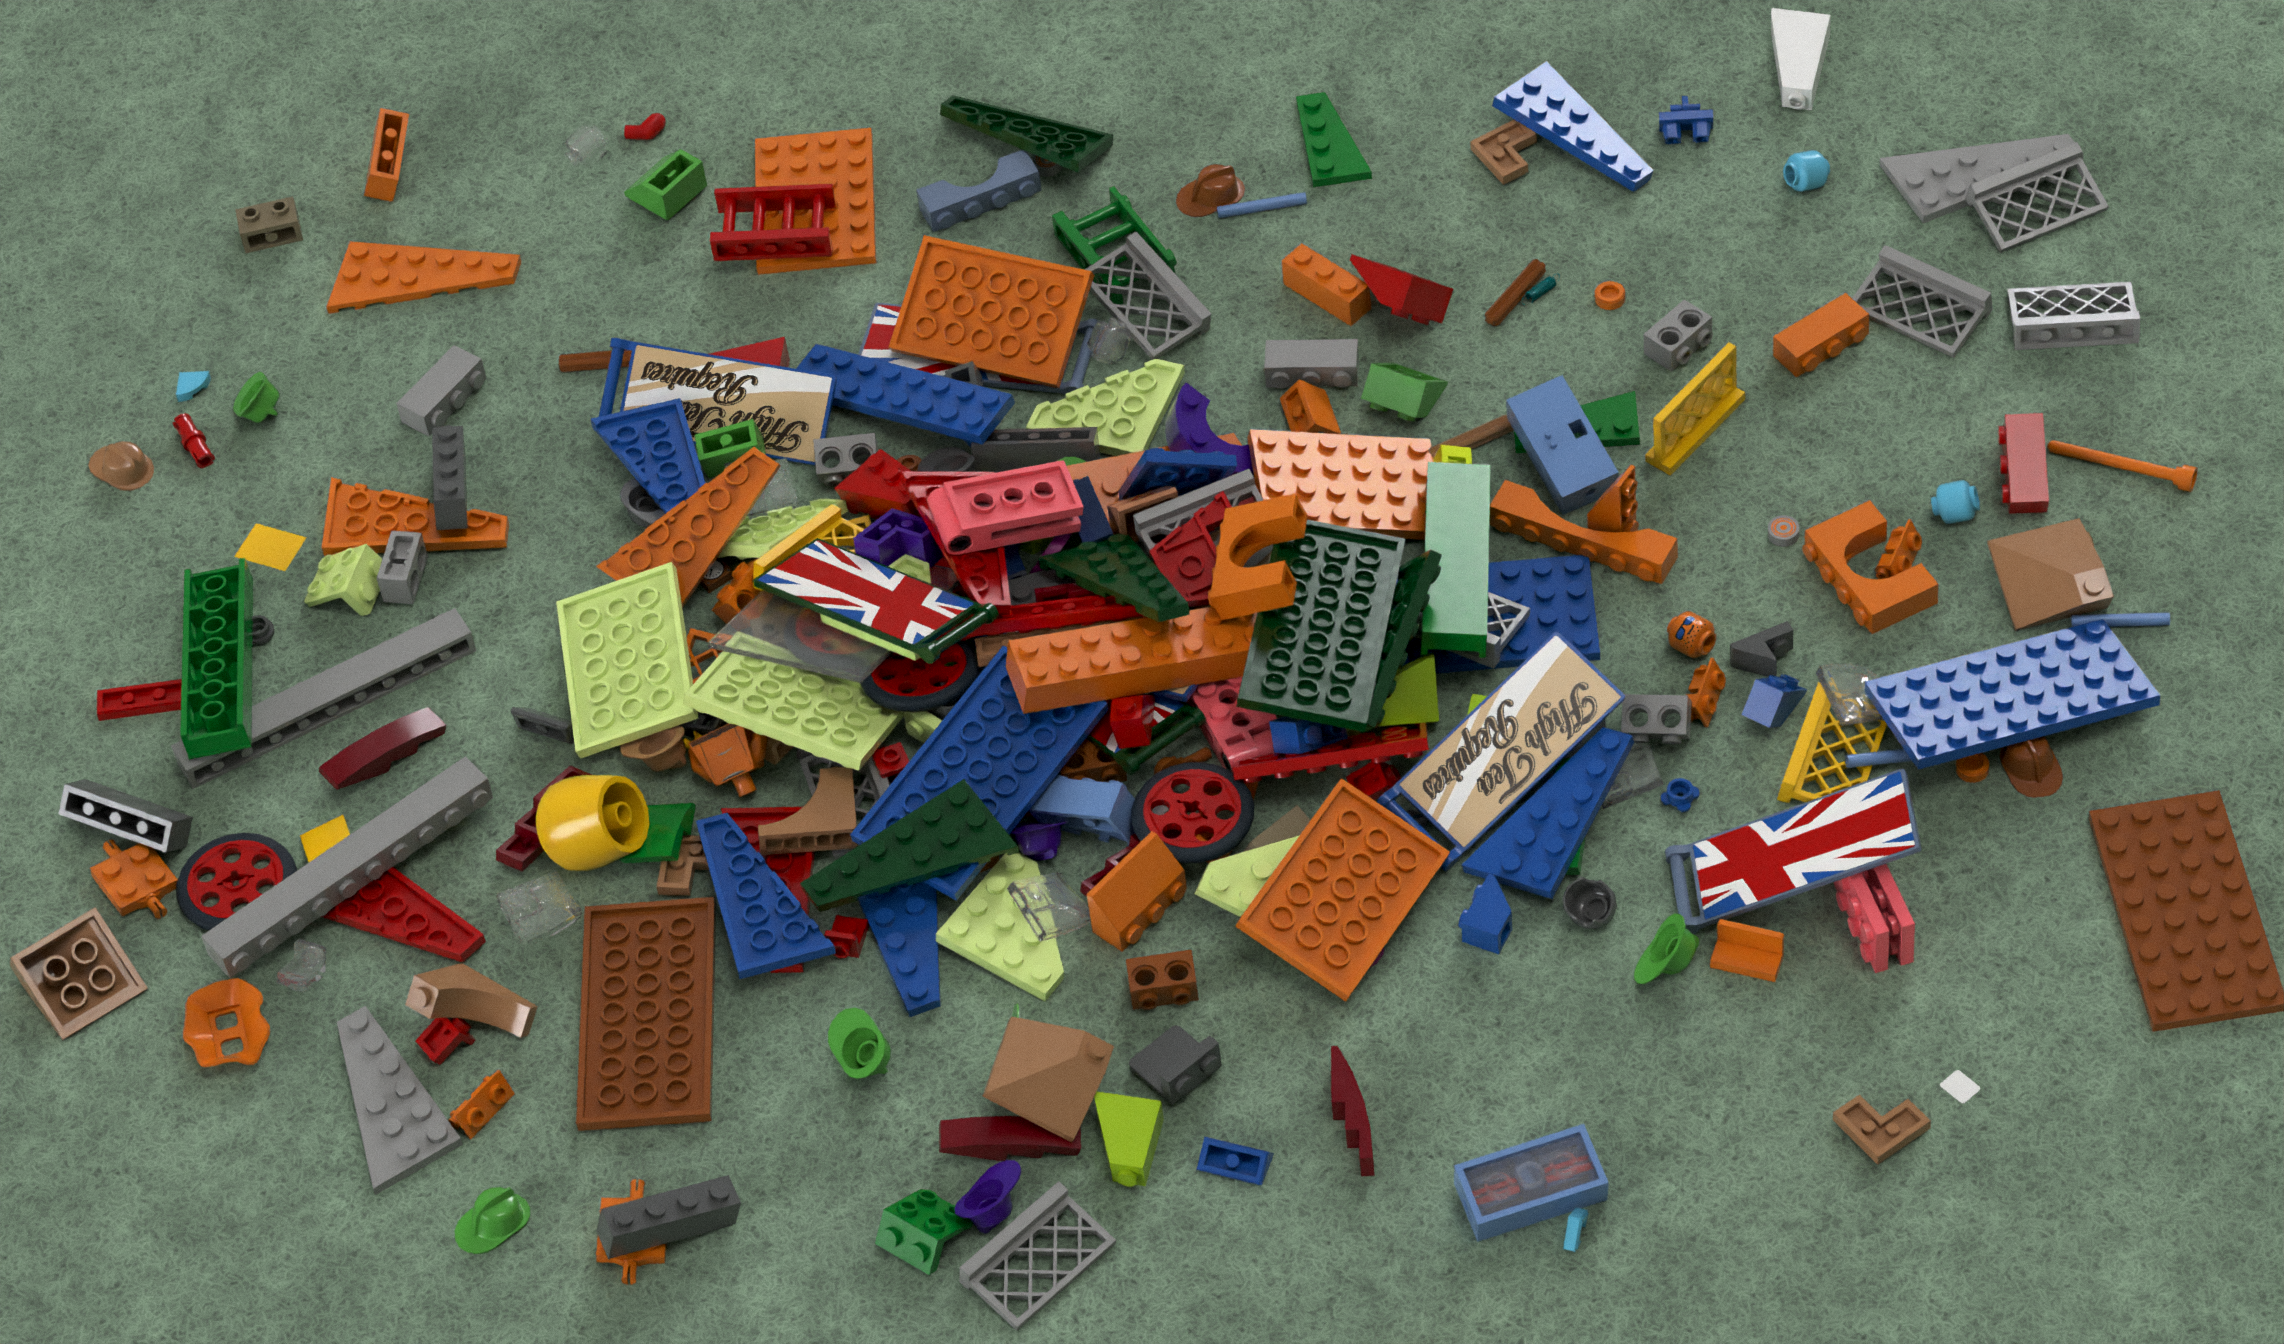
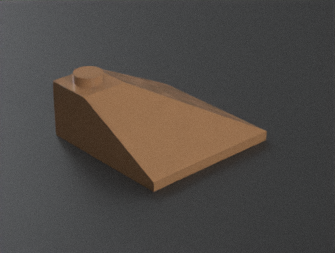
M2080 518L1987 541L2015 631L2070 618L2071 615H2082L2106 609L2114 597L2104 565Z
M96 907L10 958L11 969L62 1040H65L148 989Z
M1011 1016L1008 1020L983 1097L1072 1142L1106 1072L1114 1046L1084 1030Z

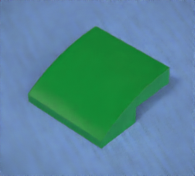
M694 803L647 805L649 829L645 842L641 848L618 860L623 863L678 861L682 836L691 835L696 805Z

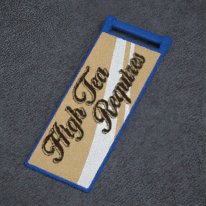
M611 338L609 347L612 348L599 417L612 414L624 350L632 351L620 412L680 398L694 445H696L695 434L754 419L763 436L765 451L768 457L815 465L813 439L826 438L837 383L836 376Z
M1554 632L1392 788L1383 793L1376 802L1438 843L1395 800L1402 794L1455 846L1441 865V868L1446 872L1625 700V695L1559 632Z

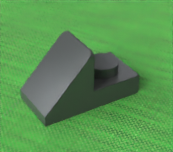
M1786 621L1731 643V666L1767 677L1769 675L1777 677V661L1775 657H1781L1793 649V628Z

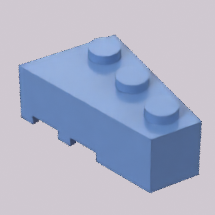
M1056 775L1029 809V812L1039 823L1056 824L1066 821L1067 823L1061 824V831L1080 835L1082 830L1099 834L1098 839L1108 843L1111 838L1126 841L1128 847L1130 836L1135 834L1131 822V810L1135 798L1127 790L1126 785L1115 780L1097 782L1090 778L1076 780Z

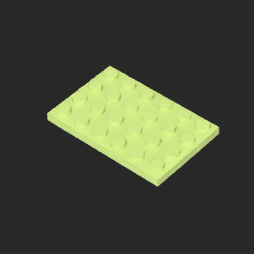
M672 562L556 602L575 752L580 759L698 719V713L695 709L683 705L684 694L693 685L677 568Z
M739 634L684 694L683 705L691 707L700 713L712 715L729 724H736L752 730L758 735L768 736L783 742L785 745L797 747L812 753L814 756L829 759L846 768H853L858 771L904 717L903 711L887 709L874 703L864 693L860 679L844 673L824 672L809 668L798 662L788 652Z

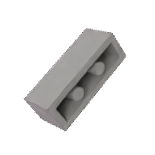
M1358 339L1266 340L1264 364L1266 387H1292L1299 379L1317 387L1336 386L1345 388L1348 386H1358Z
M453 345L396 403L401 422L427 436L432 434V428L442 427L446 419L456 409L463 406L465 400L472 392L483 385L486 374L482 359Z

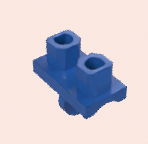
M1687 95L1682 96V104L1670 105V112H1659V132H1663L1665 144L1681 143V131L1692 130L1693 142H1709L1710 129H1713V109L1700 110V103L1688 104Z

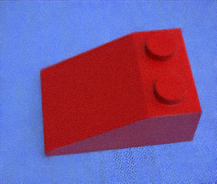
M1351 254L1350 261L1378 301L1392 308L1391 314L1408 319L1409 314H1412L1411 320L1425 325H1429L1430 320L1438 323L1443 322L1454 290L1453 288Z

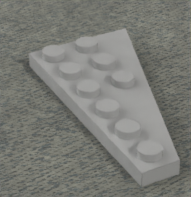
M2069 134L1884 157L1880 158V167L1924 224L1969 206L1965 196L1970 184L2075 142Z
M364 1006L337 1021L371 1182L376 1195L460 1147L463 1143L458 1133L370 1011Z

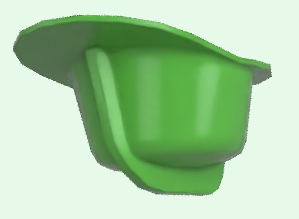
M257 372L241 388L235 399L233 410L238 417L242 416L253 422L260 423L269 414L278 415L275 405L280 393L264 373Z
M1674 913L1667 917L1650 945L1642 954L1634 972V980L1638 984L1649 983L1661 973L1670 975L1679 973L1691 962L1699 945V938L1685 928V919L1681 914Z
M855 1007L838 1013L830 1024L828 1043L843 1070L850 1077L856 1079L866 1078L878 1073L886 1074L888 1072L886 1066L891 1056L890 1045L871 1016L864 1010Z
M492 1187L484 1190L477 1197L474 1207L466 1212L458 1221L455 1228V1241L461 1249L468 1253H488L527 1224L530 1218V1206L524 1198L515 1194L510 1187Z

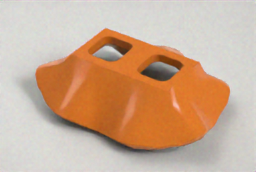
M232 978L218 981L195 991L188 997L185 1004L183 1039L193 1048L200 1066L212 1067L228 1062L254 1065L258 1062L263 1047L269 1038L270 1026L260 1012V1006L263 1003L262 993L246 980ZM230 1013L236 1014L238 1021L236 1026L223 1030L217 1029V1017ZM234 1039L242 1040L243 1050L241 1052L227 1056L223 1055L221 1045L224 1042Z

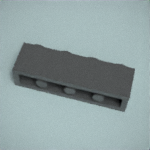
M446 425L432 428L433 501L436 530L468 528L466 454L463 426Z
M1097 427L994 430L983 445L971 443L972 455L975 457L973 463L975 472H1003L1056 462L1064 457H1077L1086 462L1100 459Z
M87 779L64 784L59 815L163 852L186 848L193 819L189 815Z
M729 1175L603 1208L600 1212L596 1232L608 1259L732 1226L736 1224L741 1202Z

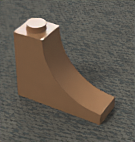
M846 767L820 769L817 788L804 807L781 821L758 825L760 854L773 855L856 848L858 844L852 841L850 835L857 827L852 769Z
M463 963L414 975L405 1003L406 1006L429 1019L451 1017L479 1021L504 1029L520 1038L528 1036L538 1007Z

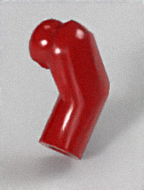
M653 113L640 125H625V139H654L665 127V117L660 113Z

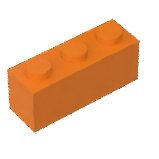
M380 108L374 130L364 196L393 201L399 181L409 114Z
M1301 243L1281 260L1284 285L1346 324L1352 326L1371 310L1369 286L1361 279Z
M1844 293L1774 335L1773 356L1795 377L1800 376L1806 371H1813L1821 362L1830 357H1836L1843 349L1853 343L1861 342L1869 334V313L1847 293Z

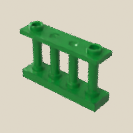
M1115 186L1109 188L1111 204L1076 221L1074 219L1069 220L1063 211L1052 215L1054 235L1081 269L1085 270L1104 257H1099L1095 252L1096 249L1129 233L1137 232L1175 273L1174 266L1177 265V261L1173 252L1163 247L1132 209L1128 197L1125 194L1121 195ZM1114 215H1118L1123 224L1091 239L1088 237L1084 238L1080 233ZM1124 255L1114 262V266L1128 260V258ZM1096 273L1094 274L1093 282L1108 285L1109 274ZM1112 276L1111 285L1125 287L1130 284V277ZM1134 278L1133 282L1140 280V278ZM1110 293L1109 299L1113 304H1123L1122 294Z

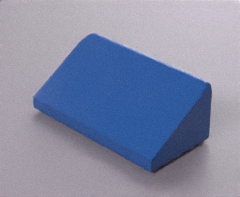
M1204 1136L1197 1170L1262 1185L1274 1153Z

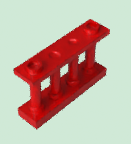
M833 184L716 188L714 190L718 213H724L722 232H710V245L714 261L832 256L833 245L829 227L823 228L824 210L836 208ZM813 209L811 228L794 229L795 210ZM766 211H783L782 229L764 230ZM737 212H754L752 231H734Z

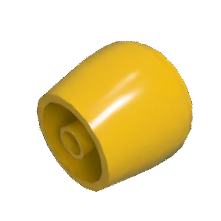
M614 775L568 777L551 785L542 796L536 813L537 835L542 848L553 862L566 870L590 871L610 864L641 848L647 838L649 829L648 807L640 789L627 777Z

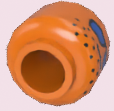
M1687 611L1678 617L1672 618L1668 624V641L1675 650L1691 658H1698L1702 655H1707L1713 649L1716 642V633L1713 623L1691 611Z

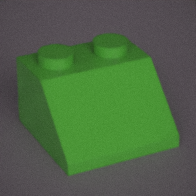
M1394 362L1371 363L1361 399L1371 402L1370 407L1373 409L1387 412L1389 408L1398 411L1397 417L1408 421H1415V418L1427 417L1446 388L1448 381Z

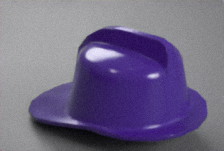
M1023 822L1018 823L1011 833L1023 855H1027L1033 860L1041 861L1057 856V848L1062 843L1061 824L1067 822L1056 824Z
M1005 1160L989 1168L956 1203L954 1208L955 1214L960 1218H969L981 1233L986 1234L1012 1212L1013 1205L1010 1191L1020 1179L1022 1171L1020 1164L1015 1160Z

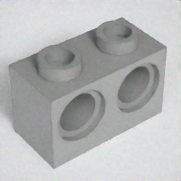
M1684 299L1643 334L1644 354L1672 372L1680 364H1686L1696 350L1709 344L1713 336L1712 317Z
M875 433L813 439L816 475L819 483H824L826 486H837L861 466L855 463L858 456H871L878 451ZM830 458L840 460L836 467L827 468L824 466L825 462Z
M391 531L377 575V582L383 602L414 604L428 559L422 533Z
M1624 694L1621 732L1632 735L1634 743L1647 744L1649 739H1662L1664 744L1675 745L1681 744L1682 739H1690L1692 701L1688 695ZM1641 712L1647 713L1648 721L1644 726H1633L1632 720L1636 714ZM1669 714H1680L1681 720L1676 727L1668 728L1665 726V719Z

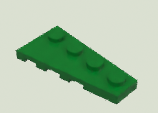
M1326 93L1296 96L1313 188L1372 179V171Z
M1635 391L1580 405L1604 447L1640 445ZM1514 431L1515 452L1527 453ZM1578 432L1574 434L1576 439L1581 437Z

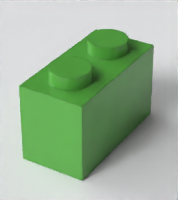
M754 419L694 435L698 460L708 478L721 474L726 467L753 447L766 455L763 436Z

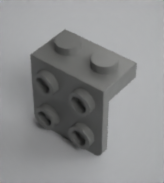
M1177 1025L1169 1028L1129 1061L1130 1069L1171 1105H1174L1222 1066L1219 1043L1209 1035L1199 1043Z

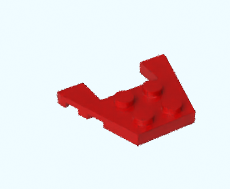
M1224 491L1218 493L1214 500L1205 508L1201 507L1196 511L1194 517L1182 527L1178 526L1149 550L1151 561L1184 597L1189 607L1210 605L1208 591L1211 590L1213 581L1212 568L1215 567L1217 555L1216 546L1208 531L1219 527L1223 523L1225 509L1232 507Z

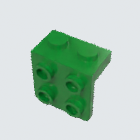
M920 1189L883 1209L875 1244L930 1275L938 1268L944 1242L972 1227L973 1223L969 1218H960L955 1214L954 1208L956 1205L943 1200L931 1190Z

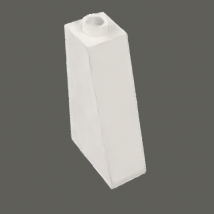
M1772 8L1771 36L1782 107L1812 110L1830 38V15Z

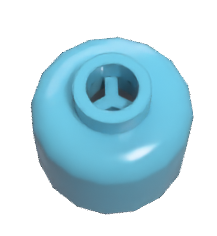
M1815 150L1794 153L1789 156L1783 168V176L1786 183L1794 190L1800 192L1824 186L1830 173L1829 162L1820 152Z
M1965 480L1941 484L1937 488L1936 497H1931L1934 515H1940L1946 524L1972 520L1976 511L1980 510L1977 489L1975 486H1970Z

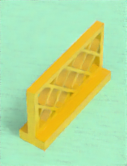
M1728 342L1653 418L1654 446L1645 454V462L1671 476L1745 400V392L1737 388L1735 345Z
M831 504L754 562L753 580L817 538L836 546H853L854 537L862 532L864 528L841 518V508ZM842 530L853 535L837 537L839 534H841ZM753 581V587H754V588H756V589H758V590H760V591H762V592L765 591V590H762V589H760V588L755 587V586H754V581Z
M1818 682L1783 778L1777 800L1790 803L1791 798L1802 802H1808L1867 781L1873 765L1857 767L1862 777L1849 781L1843 772L1844 769H1847L1845 761L1838 763L1831 752L1845 748L1848 755L1857 754L1852 745L1865 741L1870 752H1878L1887 724L1877 709L1829 693L1831 686ZM1831 705L1845 710L1848 717L1836 721L1829 711ZM1870 718L1881 723L1878 728L1867 731L1860 720ZM1853 723L1859 734L1847 738L1840 727ZM1833 730L1839 742L1826 745L1821 734ZM1824 755L1831 766L1818 770L1812 759ZM1836 773L1842 784L1829 788L1823 777ZM1816 780L1822 791L1813 794L1801 789L1803 784Z

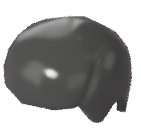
M1578 878L1567 886L1563 895L1564 910L1569 918L1578 926L1586 929H1596L1607 925L1613 919L1617 909L1615 893L1602 880Z

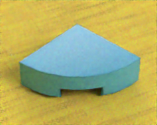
M209 371L180 372L176 391L178 402L190 400L193 398L192 395L199 392L202 388L206 389L211 380Z
M1576 1207L1568 1216L1563 1249L1574 1252L1578 1249L1581 1243V1229L1586 1227L1588 1210Z

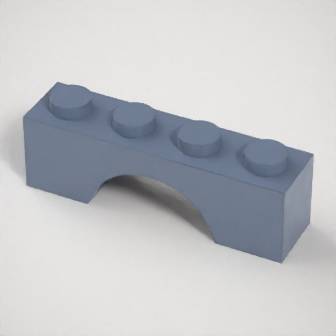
M1023 149L999 158L996 172L989 180L972 187H959L941 180L916 190L919 209L933 232L949 228L961 221L975 218L982 213L1004 207L1008 203L1024 197H1030L1042 191L1039 171L1027 151Z

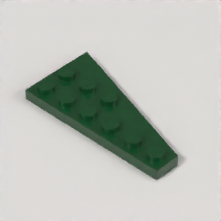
M1432 549L1399 567L1398 582L1395 586L1365 732L1375 727L1377 728L1384 718L1385 710L1382 708L1386 698H1390L1395 690L1397 682L1394 678L1397 670L1403 667L1407 659L1408 653L1405 649L1408 642L1415 637L1418 631L1419 624L1416 621L1419 613L1425 610L1430 600V595L1427 594L1430 585L1437 580L1440 574L1441 566L1438 564L1442 554Z
M963 779L802 881L800 885L816 909L822 912L856 902L859 897L877 891L879 894L889 892L891 887L908 883L909 886L958 871L959 867L974 862L983 864L991 861V857L1007 853L1008 856L1019 853L1017 844L965 779Z

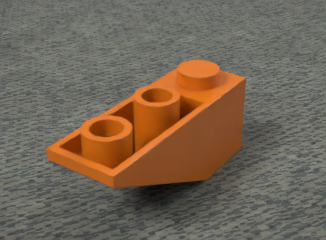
M1630 465L1601 495L1587 514L1588 529L1604 532H1632L1638 530L1639 523L1636 521V511L1638 508L1636 489L1638 482L1635 480V466Z

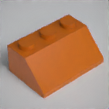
M1151 831L1087 893L1092 932L1121 952L1130 944L1138 942L1143 931L1151 923L1158 922L1162 918L1164 911L1173 902H1178L1184 896L1187 889L1185 870L1155 832Z

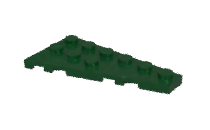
M953 95L941 104V116L1077 173L1113 146V134Z
M1115 534L1110 536L1108 540L1097 543L1083 542L1076 548L1039 557L1040 569L1049 571L1052 568L1056 570L1057 576L1062 579L1072 577L1076 580V585L1104 598L1112 595L1115 597L1116 603L1122 606L1132 604L1135 606L1137 613L1157 622L1190 615L1188 602L1129 535Z

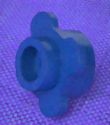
M1677 778L1669 782L1667 792L1661 795V802L1665 805L1671 804L1677 807L1680 812H1686L1690 810L1691 802L1699 797L1700 792L1690 781Z

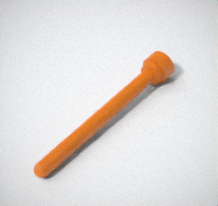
M2055 440L2047 444V449L2051 453L2173 481V485H2177L2178 489L2192 492L2197 478L2198 468L2189 465L2177 466L2174 469Z

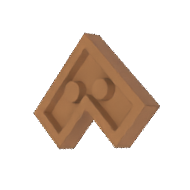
M1512 120L1470 141L1471 151L1504 185L1528 173V163L1517 152L1536 143L1537 137L1533 130L1516 120Z
M683 835L678 861H661L657 881L658 895L690 896L695 869L709 870L700 836Z
M1859 1094L1833 1112V1121L1877 1165L1931 1129V1120L1909 1099L1881 1116Z

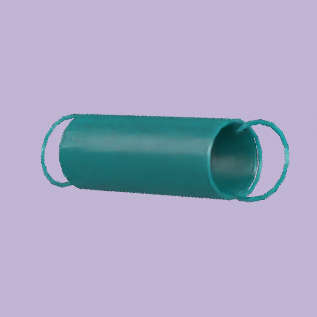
M1548 276L1525 293L1527 299L1533 297L1532 302H1534L1555 287L1556 280Z

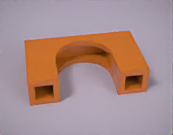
M1296 493L1225 509L1223 523L1220 524L1219 545L1216 546V564L1212 568L1211 590L1208 591L1209 604L1213 609H1216L1221 620L1293 605L1297 582L1285 560L1256 567H1244V565L1252 555L1267 546L1304 538L1308 515Z
M1869 500L1805 530V545L1802 548L1809 562L1814 561L1819 567L1823 580L1834 586L1839 600L1844 605L1848 604L1853 610L1857 623L1860 626L1865 625L1870 633L1874 634L1938 604V583L1922 563L1885 579L1865 578L1849 568L1847 563L1852 557L1887 539V520Z

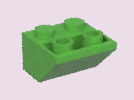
M679 149L658 161L624 191V194L629 199L668 221L707 186L703 162L684 150Z

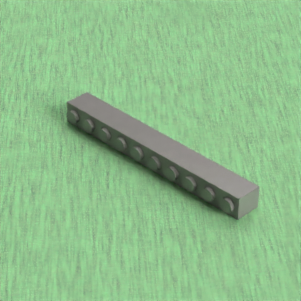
M456 608L442 613L417 627H413L388 641H384L361 654L353 656L351 659L328 668L322 673L299 682L295 686L252 706V741L250 748L189 760L181 740L171 745L177 764L192 789H195L476 652L472 633Z
M465 756L203 934L201 937L208 956L229 978L247 969L257 959L273 951L279 944L301 932L311 922L326 915L330 909L345 899L352 897L368 883L381 877L384 872L399 862L406 860L409 855L425 844L431 843L437 836L450 827L457 825L476 809L486 805L488 801L493 799L488 778Z

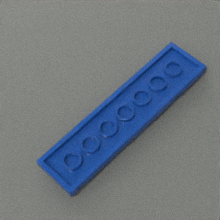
M815 344L796 368L836 376L837 383L832 404L834 406L981 445L984 444L1015 404L1012 394L819 344Z

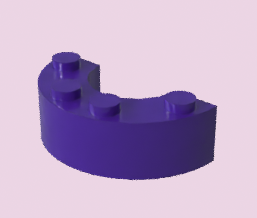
M1185 382L1166 418L1165 434L1170 451L1193 450L1195 453L1220 451L1227 455H1236L1237 467L1231 476L1250 469L1254 476L1249 445L1229 444L1218 438L1212 432L1206 420V409L1211 400Z

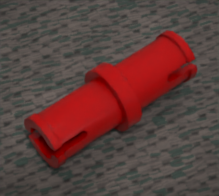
M183 413L175 417L174 421L176 422L172 424L182 438L183 448L191 453L196 465L202 469L212 465L215 456L205 443L206 437L204 433L196 428L191 416Z

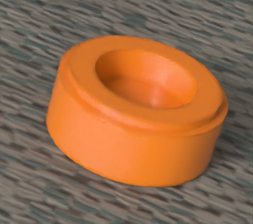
M1614 281L1603 282L1595 289V302L1600 308L1605 310L1618 309L1625 302V289L1621 284Z
M1983 753L1957 759L1956 773L1966 782H1980L1989 773V760Z

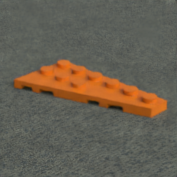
M350 241L326 307L328 314L347 307L361 309L366 308V304L378 302L392 304L429 298L434 293L446 291L448 294L459 293V289L471 287L485 289L514 284L522 261L520 255Z
M755 447L751 448L726 467L721 474L709 483H705L697 489L696 493L685 501L680 502L647 527L642 534L630 543L627 542L618 549L617 553L609 559L602 561L596 567L617 581L672 562L677 568L683 608L781 465Z
M331 477L322 551L324 556L367 544L375 553H385L391 531L422 533L426 551L507 548L509 521L505 515L472 509L467 511L468 528L436 530L434 503H430L428 498L387 489L379 492L368 489L367 485L364 484L347 485L343 484L341 479Z

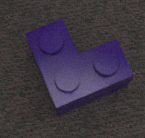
M890 509L854 537L856 554L889 566L905 554L929 563V568L945 557L922 517L896 509Z

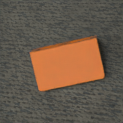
M1299 379L1279 398L1291 432L1318 433L1321 431L1329 434H1341L1327 392L1324 389Z
M1720 919L1717 925V942L1710 960V968L1776 982L1784 958V934Z

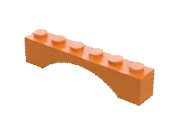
M1507 480L1503 482L1490 503V526L1495 527L1497 530L1522 536L1530 542L1537 541L1559 552L1566 551L1575 555L1589 557V562L1595 561L1607 565L1615 571H1624L1636 575L1644 581L1662 584L1678 558L1677 538L1649 528L1632 532H1604L1580 527L1552 512L1539 499L1534 489Z

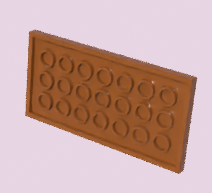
M2220 790L2089 811L2090 825L2152 1031L2284 1011V990Z
M715 897L585 906L576 1113L578 1131L712 1121L716 941Z

